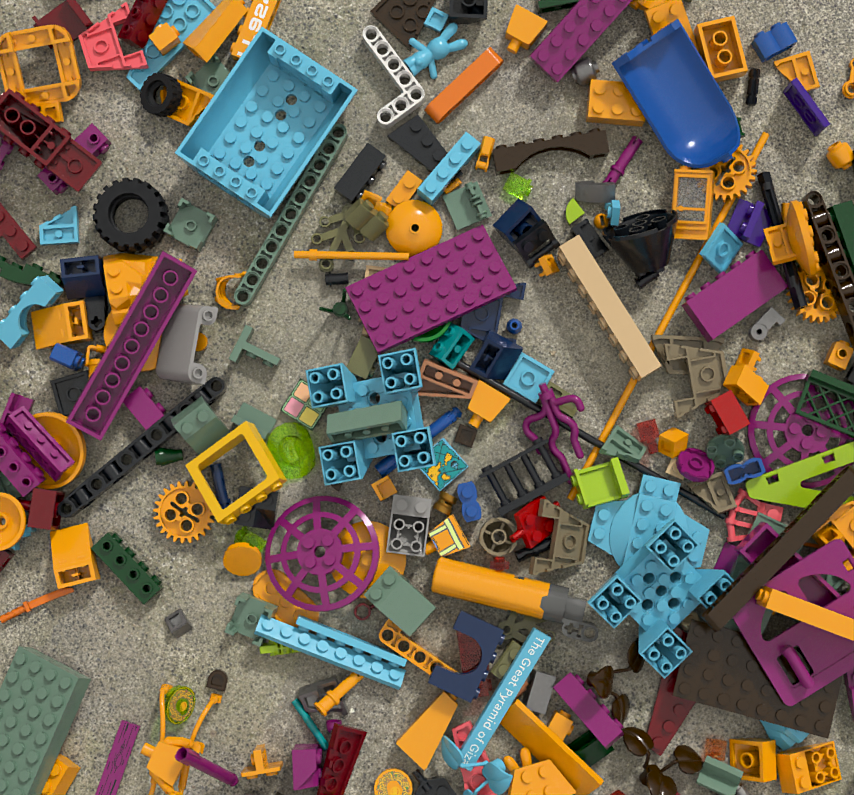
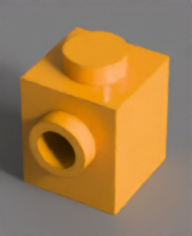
M167 22L158 25L154 32L148 36L163 56L181 43L178 37L180 33L174 25L170 27Z
M839 340V342H833L823 364L838 371H843L846 369L854 350L846 341Z
M562 709L560 712L554 710L546 725L562 741L574 729V725H572L573 720L570 718L571 715Z

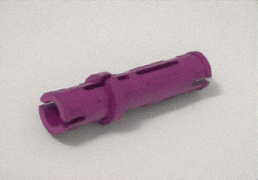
M632 136L615 165L613 164L610 167L611 171L602 183H616L619 177L624 175L625 168L643 143L641 139L638 138L636 140L637 137Z

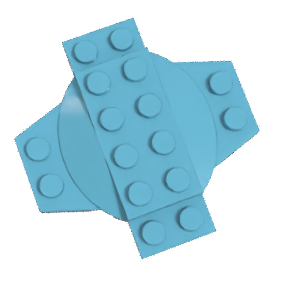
M642 474L638 493L632 495L627 500H617L595 506L588 541L612 555L616 563L621 567L658 530L675 518L700 544L686 559L693 568H699L702 564L710 530L685 515L677 503L681 483Z

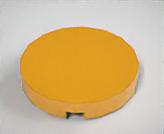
M238 542L230 545L224 552L223 564L234 575L249 576L260 569L262 555L257 547L249 546V543Z

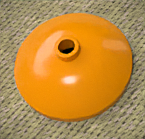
M420 200L404 201L393 208L388 216L389 227L386 229V236L390 245L398 253H409V257H412L438 245L442 236V221L438 212L430 204ZM413 224L418 226V231H412L411 227Z
M0 492V551L13 547L23 536L26 527V515L23 506L15 497ZM3 518H4L5 521H6L4 525L2 524V519H3Z

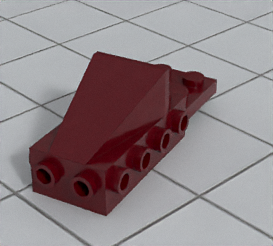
M11 89L3 92L0 95V134L3 135L2 139L10 146L16 145L19 148L18 152L26 158L29 157L41 170L43 168L47 169L76 192L80 193L103 165V162L71 138L72 134L64 127L59 128L55 120L47 115L45 117L41 114V110L36 105L27 103L25 97L16 91L14 93Z

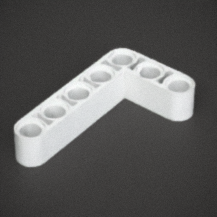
M369 25L363 30V41L402 93L377 113L379 126L389 129L424 103L425 94L421 85L379 29ZM370 33L376 35V38L373 40L366 37ZM385 48L387 53L381 55L378 53V50ZM391 63H396L399 65V67L395 70H392L389 68V65ZM402 78H408L410 82L406 85H403L400 83V80ZM413 93H419L421 95V98L418 100H414L413 98H411V95ZM404 104L406 108L403 111H399L396 109V106ZM389 115L391 119L388 122H383L381 117Z

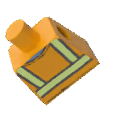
M453 514L428 533L431 541L426 543L425 553L429 555L438 551L440 556L443 557L470 547Z

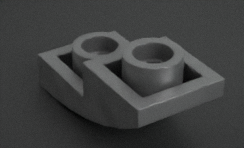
M594 180L575 182V201L611 203L612 200H615L616 185L614 182L595 183Z

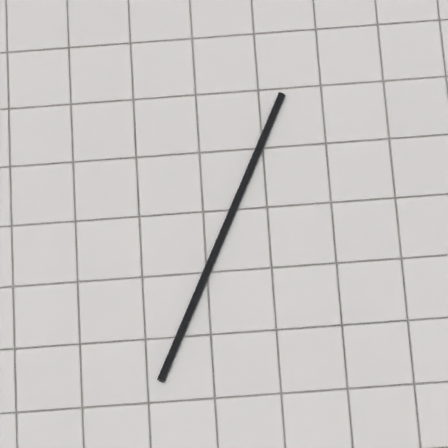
M461 360L458 362L456 367L536 413L542 410L541 406L500 382L475 373L469 369L470 365ZM557 419L559 426L571 432L569 425ZM579 429L578 437L599 449L602 447L604 442ZM619 459L642 474L666 479L639 462L633 463ZM680 487L679 495L722 520L725 518L726 512L718 515L698 496Z

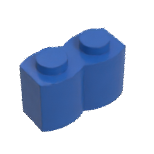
M778 22L770 27V31H761L754 36L751 45L762 63L792 48L798 42L787 22L782 24Z
M56 343L49 358L53 362L78 371L84 367L85 354Z
M749 458L741 464H731L722 470L727 484H738L746 478H756L766 472L761 458Z
M471 481L458 484L457 495L462 502L461 512L464 520L470 522L481 519V507L476 501L477 490L474 483Z

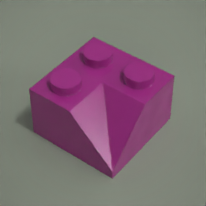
M319 743L295 744L293 747V790L319 786L323 768H319L323 758L322 748L319 749Z

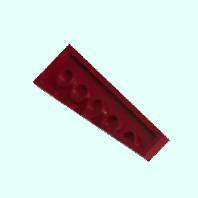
M334 723L317 795H344L367 734L366 731Z

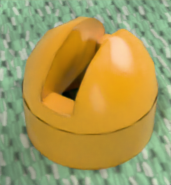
M603 213L597 214L593 220L594 226L598 229H604L608 226L609 218H607V215ZM599 216L603 217L604 225H601Z

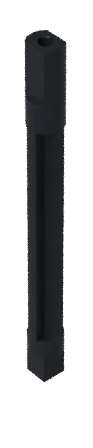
M762 172L757 175L771 226L784 224L770 172ZM795 261L782 263L794 309L801 310L807 307L808 304Z

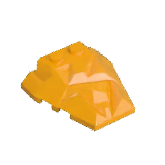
M128 253L103 256L106 286L115 326H119L156 262L157 256ZM188 289L186 290V292H185V294L183 295V297L189 295V294H188Z

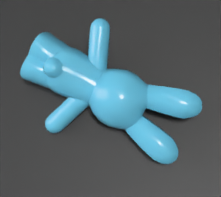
M450 23L439 37L432 39L428 43L427 47L415 38L409 39V44L416 48L418 52L402 61L414 77L428 67L431 79H436L435 60L443 59L450 52L467 47L468 41L466 39L447 43L457 32L458 25L456 23Z

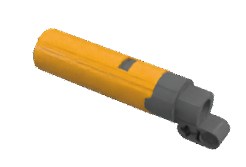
M440 557L437 560L431 584L432 593L505 611L510 610L517 614L562 624V632L569 638L585 642H593L598 638V627L592 622L583 620L587 599L568 595V587L527 577H516L514 574ZM570 623H573V627L578 629L579 625H583L581 635H578V630L575 629L568 632V628L565 625L569 626ZM591 627L595 630V635L587 637L584 634V630Z

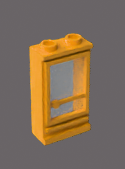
M680 166V169H674L671 213L672 210H675L679 217L674 240L708 241L710 238L715 172L710 170V167L691 170V167Z

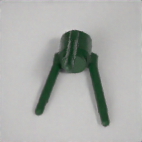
M344 288L342 291L341 302H337L333 309L319 307V310L334 314L338 318L351 320V317L348 315V307L345 304L346 289Z

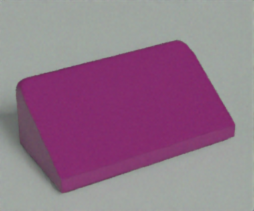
M725 542L714 569L725 570L729 574L739 555L734 550L737 546Z

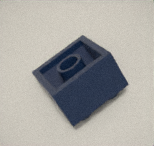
M518 198L492 226L517 251L512 242L541 221V218L532 206Z

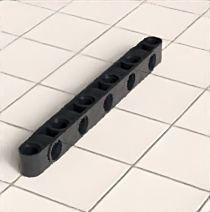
M213 377L205 385L197 388L75 488L59 503L57 507L58 514L65 518L74 517L92 504L154 453L155 450L159 449L178 433L171 422L173 417L201 396L211 406L226 392V382L219 377ZM216 381H220L222 384V388L219 391L213 390V384ZM156 430L162 432L160 440H155L153 437ZM127 454L132 457V462L129 465L124 463V457ZM100 479L102 486L97 490L94 487V482ZM66 504H70L72 507V511L69 514H66L64 511Z

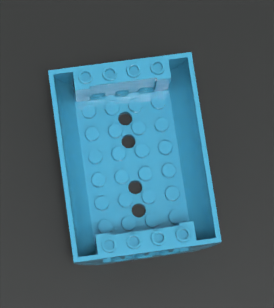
M261 27L175 151V154L196 173L259 215L271 219L348 107L358 89L264 27ZM289 96L297 98V102L293 105H289L286 101ZM283 111L286 113V118L278 120L276 114ZM258 142L265 144L263 151L255 150V145ZM249 157L254 159V165L251 167L244 165L245 159Z

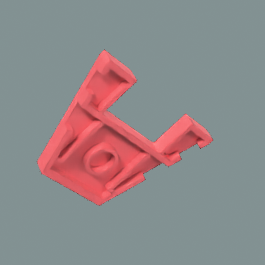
M127 2L120 5L121 8L116 12L112 11L109 13L108 17L102 22L95 23L78 36L90 71L149 68L143 50L124 56L119 38L117 37L115 26L123 24L130 12Z

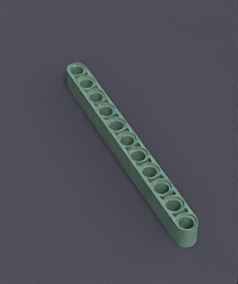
M336 123L317 150L237 287L234 299L240 306L247 307L253 302L347 141V129L343 124ZM337 130H341L344 132V135L337 138L334 136V133ZM328 146L334 148V152L331 154L325 153L324 150ZM317 163L325 164L322 170L315 169ZM308 179L315 180L313 186L308 187L305 185ZM299 195L306 197L303 203L296 202V198ZM294 211L296 212V217L291 220L287 219V213ZM281 227L287 229L286 234L283 236L277 235V230ZM270 244L277 245L275 252L267 251ZM261 260L268 262L267 267L264 269L258 268V263ZM252 276L258 278V282L255 285L248 284ZM242 293L248 294V299L245 302L239 301V295Z

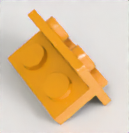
M265 744L257 745L253 750V754H251L252 766L245 767L241 772V777L255 779L258 778L259 774L266 773V776L277 775L284 765L283 761L268 763Z

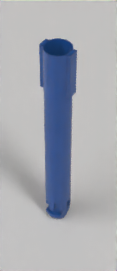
M453 407L452 411L449 410L429 425L432 439L455 422L457 417H461L462 413L457 407ZM395 455L387 456L375 465V468L382 477H385L397 468Z

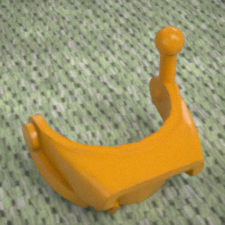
M246 271L216 278L215 301L222 307L239 310L240 305H234L228 300L225 288L230 279L242 278Z

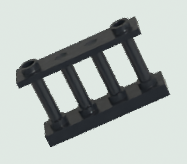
M540 437L532 442L533 446L494 467L490 464L481 469L480 479L487 476L501 502L499 503L500 507L497 509L501 516L569 480L566 472L561 473V471H558L544 445L549 442L548 438L543 440ZM535 449H538L552 474L550 476L552 479L547 482L541 480L527 455ZM518 458H521L534 482V489L530 491L523 488L510 464ZM504 467L517 491V498L512 501L506 497L493 473Z

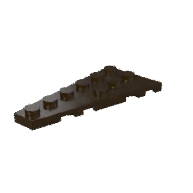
M381 0L370 11V14L411 52L413 46L409 44V39L415 38L417 40L436 0Z

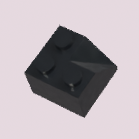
M450 0L449 24L454 22L456 24L468 25L487 20L488 0Z
M240 486L238 499L253 488ZM272 491L264 501L254 504L249 512L236 517L237 520L234 524L271 530L276 522L281 492Z

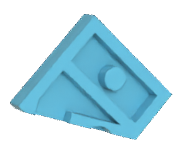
M72 206L67 212L53 217L51 221H46L39 225L41 246L80 243L77 206Z

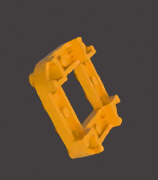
M45 25L7 32L0 37V73L5 92L8 89H11L14 93L17 91L25 97L27 103H33L37 107L57 102H66L75 98L80 93L82 80L72 37L64 27ZM53 44L61 82L25 89L16 51Z

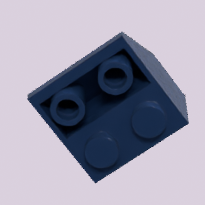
M99 255L60 259L61 277L68 300L106 295L103 258Z
M489 330L472 359L469 369L485 378L505 380L523 351V347Z

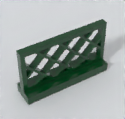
M812 369L806 375V382L794 414L854 438V424L849 417V414L854 412V409L847 412L843 404L845 400H851L854 404V386ZM809 385L816 386L820 394L811 397L808 391ZM829 392L835 394L838 400L830 405L825 396ZM821 396L825 407L817 410L812 399ZM809 401L813 412L805 413L801 411L802 404ZM839 403L844 414L835 417L831 406ZM826 408L831 417L827 421L821 419L818 413ZM845 416L849 426L846 428L840 427L836 419Z

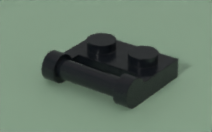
M543 219L512 242L530 269L534 267V263L539 258L560 246V243ZM549 240L550 243H548L546 246H544L542 249L536 252L533 256L529 257L530 253H532L543 243Z

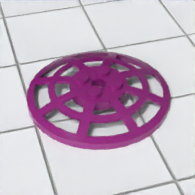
M807 374L789 375L769 385L763 401L771 393L778 402L771 410L767 422L755 421L760 405H755L751 408L748 418L750 424L747 425L748 443L753 457L762 459L766 473L773 471L769 464L776 459H779L786 465L794 463L783 455L791 448L801 453L800 460L808 458L809 453L828 451L825 445L830 437L841 438L838 446L845 444L846 439L854 440V438L794 414L795 408L789 401L800 397L802 391H796L784 396L777 387L793 380L805 379ZM809 385L808 391L811 397L820 394L815 391L814 385ZM825 395L829 405L834 403L831 398ZM809 401L806 402V407L801 408V411L805 413L813 412ZM843 401L844 406L849 402L852 409H854L853 401ZM839 403L831 406L834 414L837 413L838 416L843 414ZM783 406L789 415L784 423H775L776 414ZM828 410L824 413L818 412L821 419L827 421L830 418ZM840 417L841 427L846 428L845 417ZM804 425H808L812 429L809 436H805L802 433ZM755 428L766 429L767 440L773 451L764 459L756 445ZM773 430L783 431L786 443L779 448L774 441ZM833 454L825 456L824 463L833 461ZM854 462L845 465L842 469L841 467L833 469L835 474L824 480L816 482H805L803 480L801 487L814 488L829 484L845 467L852 466ZM777 474L771 476L773 479L778 481Z
M333 496L306 498L285 510L275 522L274 527H272L265 548L267 573L276 590L293 605L315 612L337 610L358 599L373 581L380 558L378 536L369 518L354 504ZM321 501L336 502L348 507L350 510L343 518L333 513L321 512ZM313 502V513L301 517L293 524L285 519L296 508ZM356 515L366 525L372 542H359L356 531L349 524ZM321 518H330L338 523L331 531L322 529ZM313 519L314 530L304 535L297 529L304 522ZM281 525L287 530L282 541L281 554L270 556L273 536L278 526ZM344 528L350 533L353 544L343 545L338 537ZM291 535L299 540L297 551L286 552L288 541ZM319 547H324L325 554L322 557H317L315 554ZM372 550L371 566L366 578L362 581L354 575L360 561L361 551ZM354 552L353 562L348 570L341 564L344 553ZM298 559L302 568L296 577L291 572L287 560ZM281 562L284 572L292 581L286 592L277 582L271 563ZM335 570L343 575L339 581L327 586L326 575L331 574ZM308 573L318 576L319 587L309 586L302 583ZM348 581L358 587L345 599L330 604L328 592L340 588ZM298 587L308 592L320 593L322 605L306 604L296 600L292 595Z

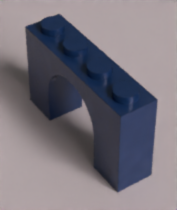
M460 610L453 629L472 637L478 642L481 647L480 662L473 670L466 673H458L436 663L428 683L471 703L472 699H477L481 690L478 686L481 681L484 682L489 673L486 670L488 664H493L497 653L494 651L497 645H502L505 635L502 628Z

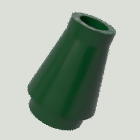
M159 448V450H155L156 465H161L162 467L177 461H183L182 449Z

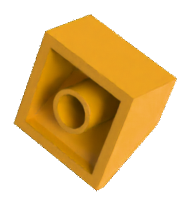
M763 738L729 739L730 766L744 771L741 780L764 783L777 779L775 740Z

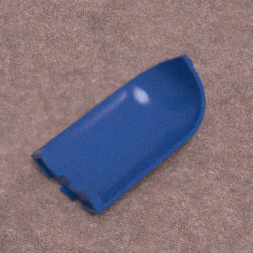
M679 19L657 31L656 34L650 37V41L647 39L643 40L628 53H624L612 62V65L663 148L675 161L691 168H706L720 161L725 163L733 158L732 154L740 144V128L736 115Z

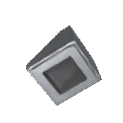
M181 608L164 618L171 634L176 638H179L193 628Z

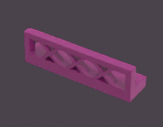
M24 406L8 415L4 424L6 429L55 482L58 481L63 472L72 467L75 461Z

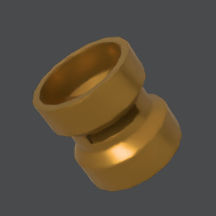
M441 490L439 500L435 502L433 508L450 516L451 508L458 499Z

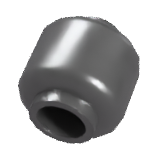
M590 58L577 61L573 68L570 69L575 83H579L581 86L589 84L591 79L596 80V73L600 72L596 61L592 63Z

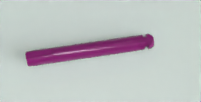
M182 747L176 752L175 759L187 766L189 765L227 785L230 784L232 787L236 786L239 782L236 774L203 758L189 748Z

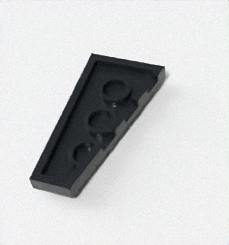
M416 115L387 135L389 140L395 142L404 152L415 158V161L426 167L430 173L447 154L446 150L419 115ZM461 170L458 171L448 185L463 176Z

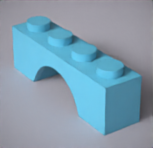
M465 132L417 188V195L432 206L458 171L468 164L479 151L481 143Z
M48 275L37 276L31 282V288L20 296L19 303L10 308L8 317L0 321V340L10 349L19 347L30 334L26 321L30 308L35 304L44 307L53 305L64 292Z

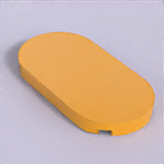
M272 569L277 582L286 592L292 581L284 572ZM267 570L262 571L256 576L253 582V595L278 606L274 617L276 620L296 628L299 626L296 624L298 615L318 622L319 612L302 609L283 598L272 584ZM299 587L292 595L296 600L316 605Z

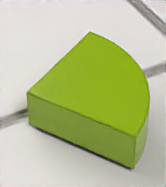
M574 198L570 200L566 207L565 214L569 225L585 213Z

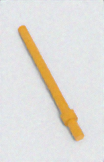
M309 249V251H294V258L309 259V261H317V259L409 260V253L337 252Z

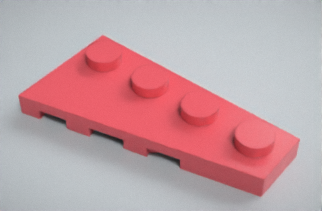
M470 720L452 728L454 742L459 749L473 728ZM485 749L476 763L484 762L485 760L490 762ZM484 766L473 767L471 771L460 767L465 790L470 789L474 792L486 780L482 774ZM487 783L477 795L497 794L490 789Z

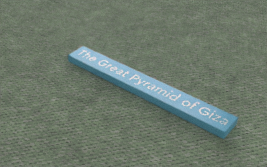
M534 627L532 628L461 746L460 751L464 757L462 763L477 762L549 643L550 636ZM468 767L465 769L471 771L473 767Z

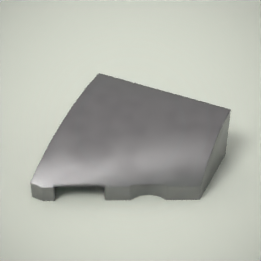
M336 676L299 688V698L306 712L318 711L314 703L319 702L326 695L327 691H332L339 685ZM344 697L340 699V704L333 706L327 714L333 711L342 712V715H348Z

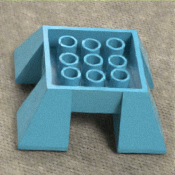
M416 348L378 355L382 377L358 381L343 363L305 370L312 409L338 406L339 412H344L355 408L402 401L408 411L407 430L387 434L385 441L382 436L318 447L325 486L363 479L374 458L395 455L398 472L436 466L430 426L424 427L418 391L423 385ZM377 394L380 395V401L378 403L376 402Z
M675 518L658 530L588 601V604L614 629L628 615L639 624L638 653L664 679L693 652L673 629L700 603L707 609L734 582L725 570L693 568L686 559L700 544Z

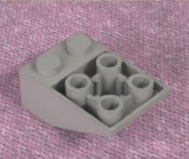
M393 494L386 552L425 557L432 499Z

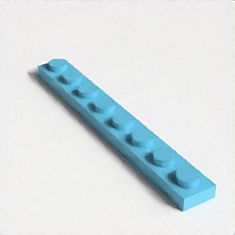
M261 614L254 632L258 636L397 690L401 688L406 670L391 666L384 661L376 660L366 654L358 653L348 647L338 645L330 640L320 638L276 619H268L263 614Z

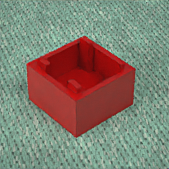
M732 390L726 391L704 403L706 406L704 411L706 414L710 413L717 425L715 430L718 435H731L750 424Z

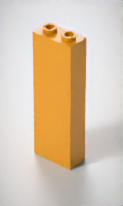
M763 586L755 595L756 604L854 641V619L767 586Z

